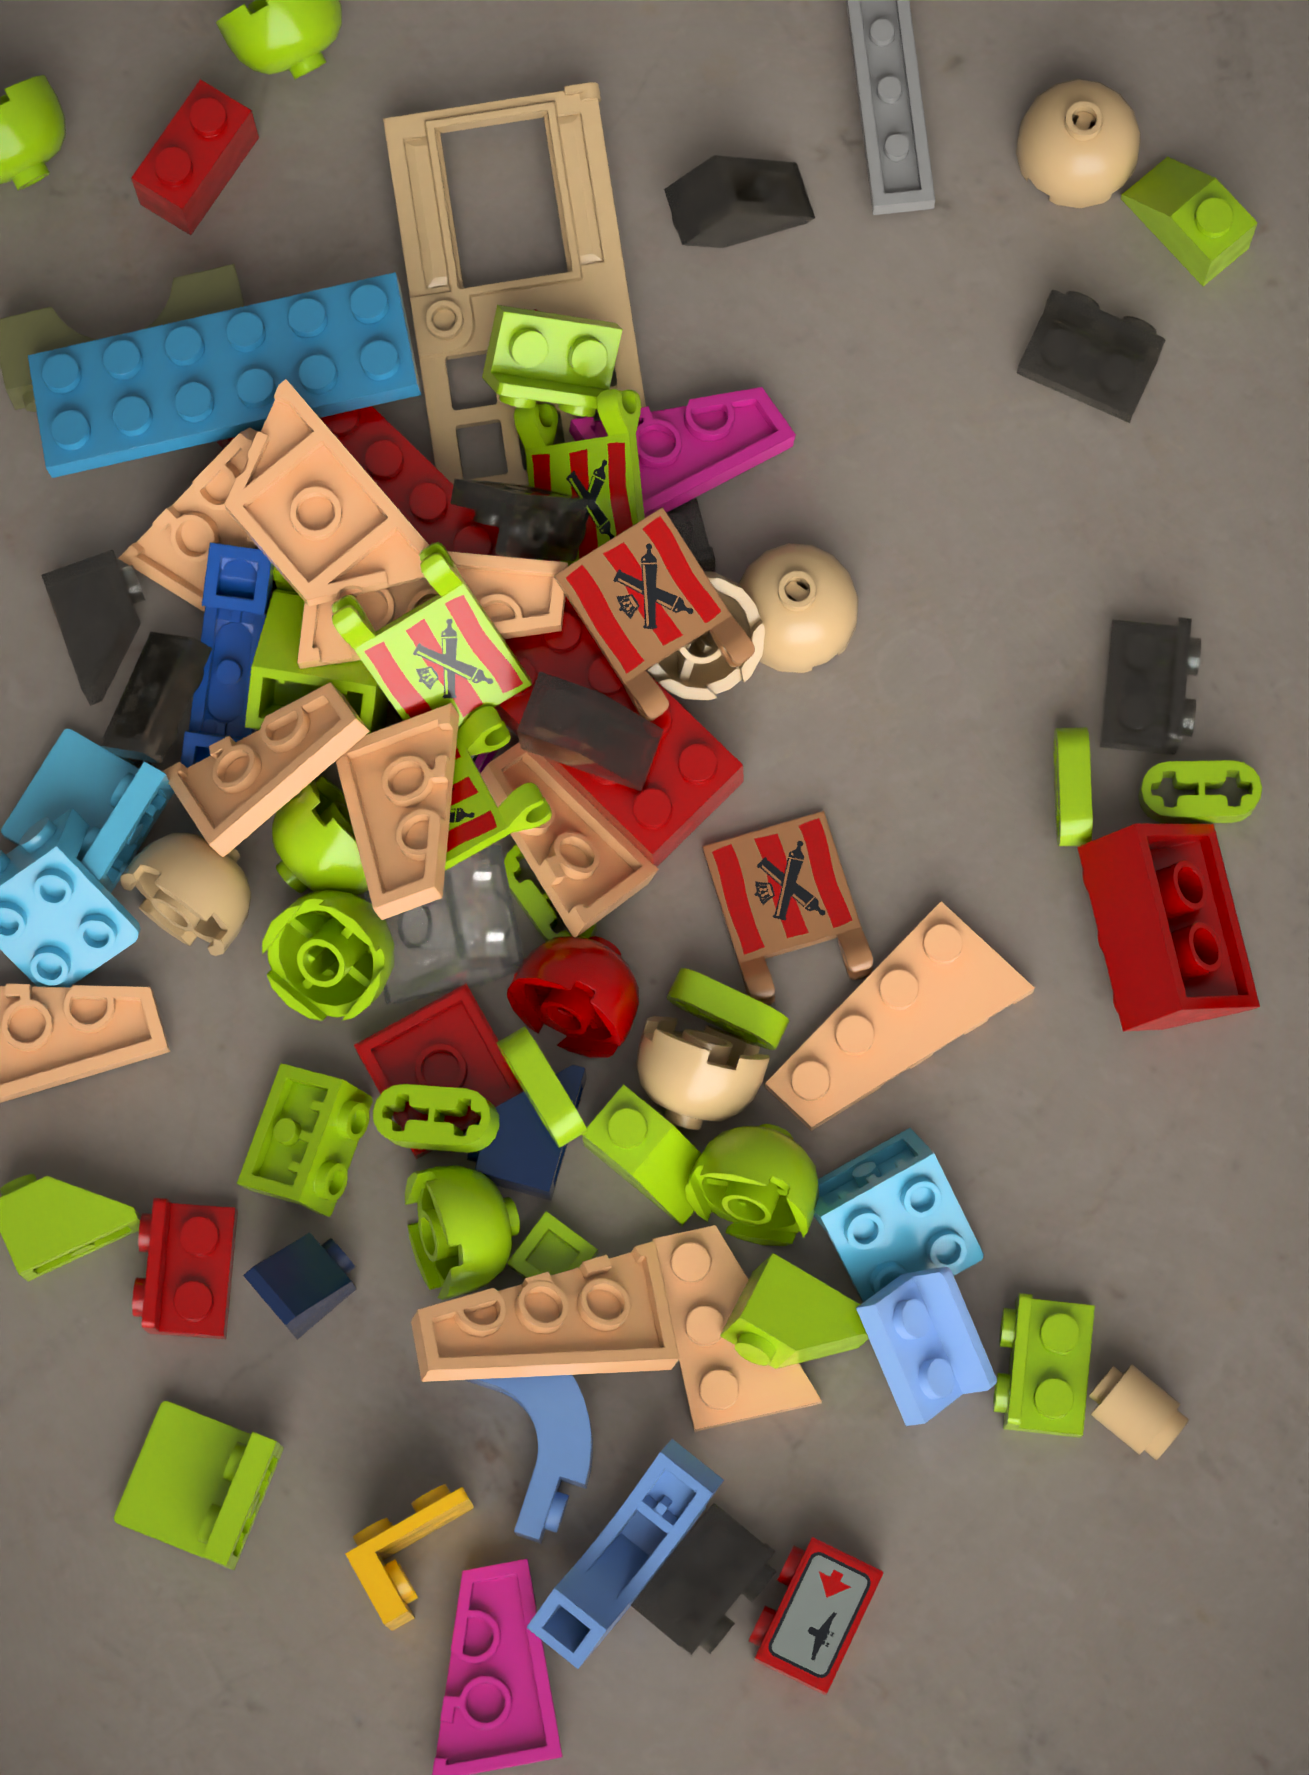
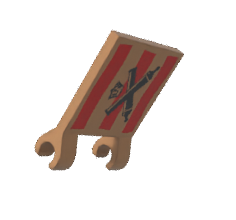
M663 507L554 575L555 580L623 684L637 712L646 722L653 721L669 707L666 696L646 671L708 631L712 635L721 655L731 667H738L749 660L755 653L754 644L729 612Z
M824 811L702 846L748 996L768 1006L775 1002V987L765 959L835 938L838 940L846 972L851 980L861 979L872 973V953L862 930Z

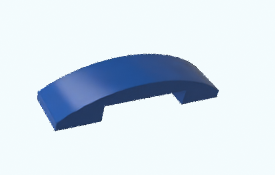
M210 542L202 606H205L194 695L189 730L184 733L181 763L186 768L211 756L209 746L223 738L230 736L237 742L255 731V729L245 728L251 667L272 598L274 565L260 549Z

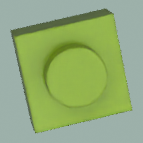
M546 1211L507 1264L523 1278L545 1272L555 1275L579 1268L583 1261L595 1258L599 1252L597 1248Z

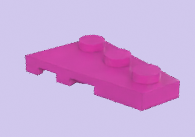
M763 387L689 399L687 406L653 412L650 411L649 406L641 407L636 438L645 518L662 507L667 513L793 447L796 434ZM593 417L571 419L569 433L575 441L608 436L601 420L594 421Z
M528 1559L462 1571L448 1677L443 1698L441 1724L432 1775H472L563 1758L543 1641L526 1628L537 1613Z

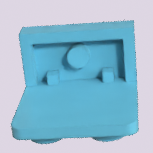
M73 808L53 822L48 817L36 822L22 836L19 842L20 845L9 853L5 854L0 850V949L37 987L72 986L135 943L141 930L139 922L77 859L89 824Z

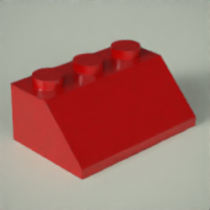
M1135 823L1077 847L1083 868V882L1089 893L1098 929V943L1104 953L1113 990V1004L1119 1015L1123 1032L1164 1030L1250 1011L1260 1007L1214 824Z

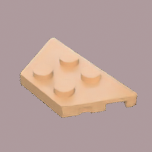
M285 379L276 389L272 408L261 432L257 431L247 453V463L242 474L237 476L224 504L228 513L308 606L338 600L346 595L355 596L426 579L421 572L420 563L422 561L420 560L419 553L428 547L429 544Z

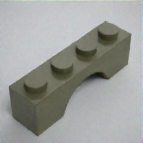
M226 265L173 278L166 306L158 318L147 328L244 307L245 302L235 265ZM52 307L0 318V366L6 392L15 410L25 408L27 411L37 412L28 355L98 340L84 336L71 329L61 320Z

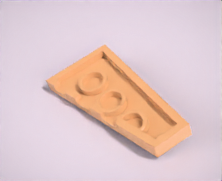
M448 551L463 580L503 639L562 631L566 595L555 580L554 575L568 567V563ZM422 579L355 595L354 597L362 606L376 632L438 595V592L430 585L427 579ZM337 600L313 606L304 604L297 661L300 669L361 660L355 650L343 639L333 625L332 604Z
M941 901L765 1083V1088L812 1131L880 1089L881 1085L928 1059L934 1052L963 1034L966 1035L984 1024L990 1017L1006 1007L1016 1004L1032 994L1035 987Z
M655 1241L635 1246L630 1253L613 1258H608L607 1255L583 1261L579 1268L555 1275L545 1272L525 1278L520 1285L500 1291L490 1288L417 1310L411 1320L422 1382L672 1370L680 1359Z

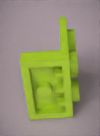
M163 1401L158 1408L117 1507L114 1521L121 1526L235 1570L284 1447L277 1441L253 1431L250 1434L172 1402Z

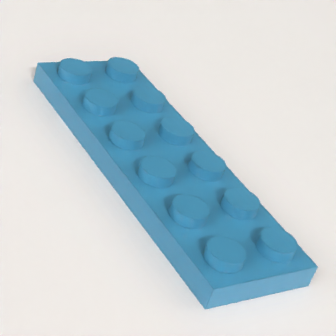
M396 272L28 355L45 466L51 478L233 438L248 428L261 431L275 401L274 394L276 389L285 379L319 418L421 395L401 287Z

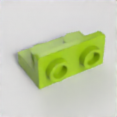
M497 305L482 378L499 395V400L505 404L531 409L536 407L537 401L559 404L558 408L563 412L576 416L593 417L597 409V396L600 392L610 389L623 329L614 322Z
M280 1063L236 1184L249 1191L299 1204L317 1214L330 1217L337 1200L345 1191L348 1181V1169L358 1141L367 1130L370 1118L369 1111L373 1102L372 1096L343 1079Z
M1019 1293L1015 1300L1014 1309L1003 1308L999 1347L1011 1348L1008 1374L997 1372V1384L995 1385L993 1412L1004 1413L1003 1429L1079 1438L1083 1436L1095 1305L1033 1299V1294Z

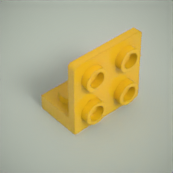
M443 1484L411 1503L416 1512L412 1516L394 1526L388 1517L383 1518L353 1536L357 1547L345 1553L383 1624L391 1631L415 1618L408 1604L418 1599V1596L396 1559L388 1564H385L383 1560L472 1510L474 1506L463 1487L451 1493L447 1485Z

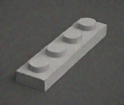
M846 0L873 215L934 209L935 194L910 1Z

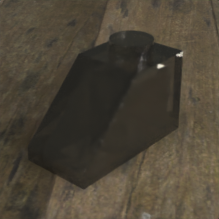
M714 155L664 189L672 212L674 227L679 234L682 245L726 248L804 225L815 219L796 162Z
M114 550L41 575L78 681L90 706L103 701L141 625L135 604L146 600L134 566L130 565L121 568Z
M539 672L517 733L520 747L525 751L642 791L664 729L600 692Z

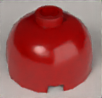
M573 936L554 937L535 948L518 967L506 995L513 1011L530 1029L539 1034L545 1024L567 1036L557 1046L568 1052L589 1058H608L614 1055L618 1046L620 1047L629 1035L639 1006V987L630 967L622 959L621 952L613 943L597 936L589 938L582 936L576 938Z

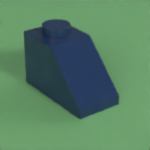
M571 1065L555 1075L578 1111L587 1080L586 1069L577 1065ZM522 1092L495 1107L499 1114V1129L496 1138L486 1148L478 1152L468 1153L467 1160L476 1162L475 1171L483 1173L496 1186L552 1201L568 1143L560 1148L556 1145L526 1094Z
M310 1232L253 1266L243 1275L297 1340L356 1290L355 1285L347 1276L356 1267L332 1238H329L324 1244L320 1245Z

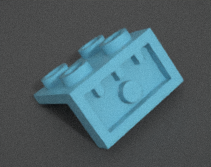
M65 729L3 825L1 833L7 840L19 846L22 836L36 822L45 817H48L53 822L73 808L89 824L77 859L112 893L120 880V876L129 866L174 794V791L168 783L169 779L166 773L144 761L139 769L72 729Z
M911 1128L906 1129L818 1179L819 1197L814 1209V1218L829 1235L862 1303L901 1274L948 1267L951 1269L953 1276L983 1259L984 1254L934 1152Z

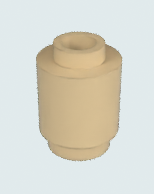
M1133 1364L1124 1373L1113 1366L1089 1395L1091 1399L1098 1403L1091 1416L1140 1455L1145 1451L1155 1460L1165 1452L1189 1421L1186 1416L1177 1410L1181 1404Z

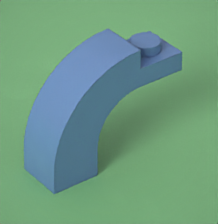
M573 1375L464 1380L510 1397L526 1411L535 1426L538 1440L537 1461L514 1532L516 1536L542 1543L546 1530L558 1532L565 1513L569 1495L558 1492L561 1482L587 1489L591 1473L593 1438L589 1415L580 1388Z
M671 1439L658 1454L632 1493L597 1539L554 1587L526 1628L579 1669L674 1552L706 1509V1505L721 1486L724 1479L675 1440Z

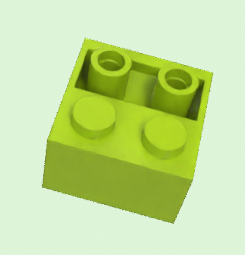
M275 589L251 667L245 728L260 730L265 716L330 682L345 696L370 732L367 734L385 728L389 699L362 660L299 668L297 661L305 601L297 592Z

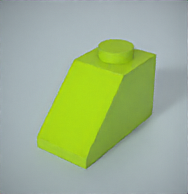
M1168 156L1121 195V200L1203 287L1249 249L1258 224L1215 177Z
M623 1084L587 1127V1132L582 1134L583 1145L683 1227L695 1213L687 1201L685 1186L693 1166L701 1153L673 1124Z
M28 1174L14 1179L0 1188L2 1196L0 1197V1233L18 1274L28 1282L139 1231L141 1215L132 1206L49 1176L37 1180L35 1174Z
M774 1253L752 1272L720 1335L734 1344L735 1350L744 1359L757 1365H770L775 1369L857 1349L869 1339L856 1309L860 1305L859 1303Z

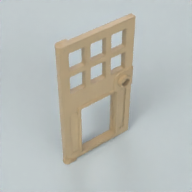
M595 82L564 86V91L383 118L435 467L475 506L530 498L528 472L523 469L519 436L514 422V410L516 407L501 402L498 394H496L497 403L493 405L453 410L446 361L487 354L497 305L528 310L537 309L541 312L618 324L623 330L614 366L617 385L610 386V389L621 391L634 390L640 396L641 407H646L599 109V102L601 101L599 84ZM544 118L568 272L464 288L440 133ZM537 401L536 404L549 403L554 405L557 414L561 415L565 443L574 442V438L569 433L571 419H577V416L561 411L557 403ZM500 423L508 472L501 475L465 480L463 478L457 430Z

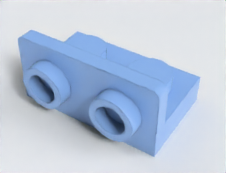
M940 1267L901 1274L856 1307L906 1426L925 1424L962 1394L988 1391L997 1384L996 1375L950 1268Z

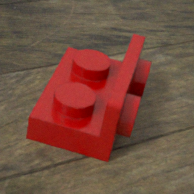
M154 1198L152 1214L142 1213L139 1225L138 1247L139 1252H148L146 1278L137 1277L135 1279L132 1314L134 1317H142L141 1325L147 1333L226 1339L238 1210L235 1207L171 1203L167 1198Z

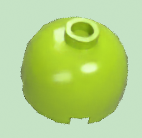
M255 0L248 4V8L243 4L215 23L238 60L250 69L268 75L284 72L289 69L295 80L327 63L322 51L329 47L338 37L342 26V5L340 0Z
M45 75L35 76L4 89L6 95L0 97V184L13 181L17 190L25 189L50 174L45 163L61 150L66 136L63 109Z
M322 776L316 782L314 779L275 814L272 822V842L276 852L282 859L276 865V870L292 889L301 894L307 888H310L314 892L331 889L361 895L368 891V886L344 793Z
M325 889L298 898L271 921L262 941V955L268 950V962L271 970L266 975L271 987L288 1007L309 1019L323 1021L327 1016L336 1018L345 1016L343 1020L355 1018L381 995L394 968V940L386 919L381 920L374 911L372 904L354 893Z
M772 1124L742 1126L721 1132L704 1148L694 1164L685 1186L688 1203L697 1215L708 1222L713 1212L718 1217L733 1222L727 1227L725 1233L740 1240L768 1246L793 1244L798 1232H801L802 1237H804L810 1228L819 1197L815 1164L802 1146L793 1140L792 1135L788 1131Z
M451 1165L413 1172L407 1178L405 1205L417 1203L418 1222L408 1224L407 1227L415 1260L425 1284L430 1290L441 1288L437 1297L441 1300L468 1294L486 1286L504 1270L511 1254L512 1236L518 1235L520 1231V1220L514 1201L510 1197L503 1198L494 1182L483 1173L474 1169Z

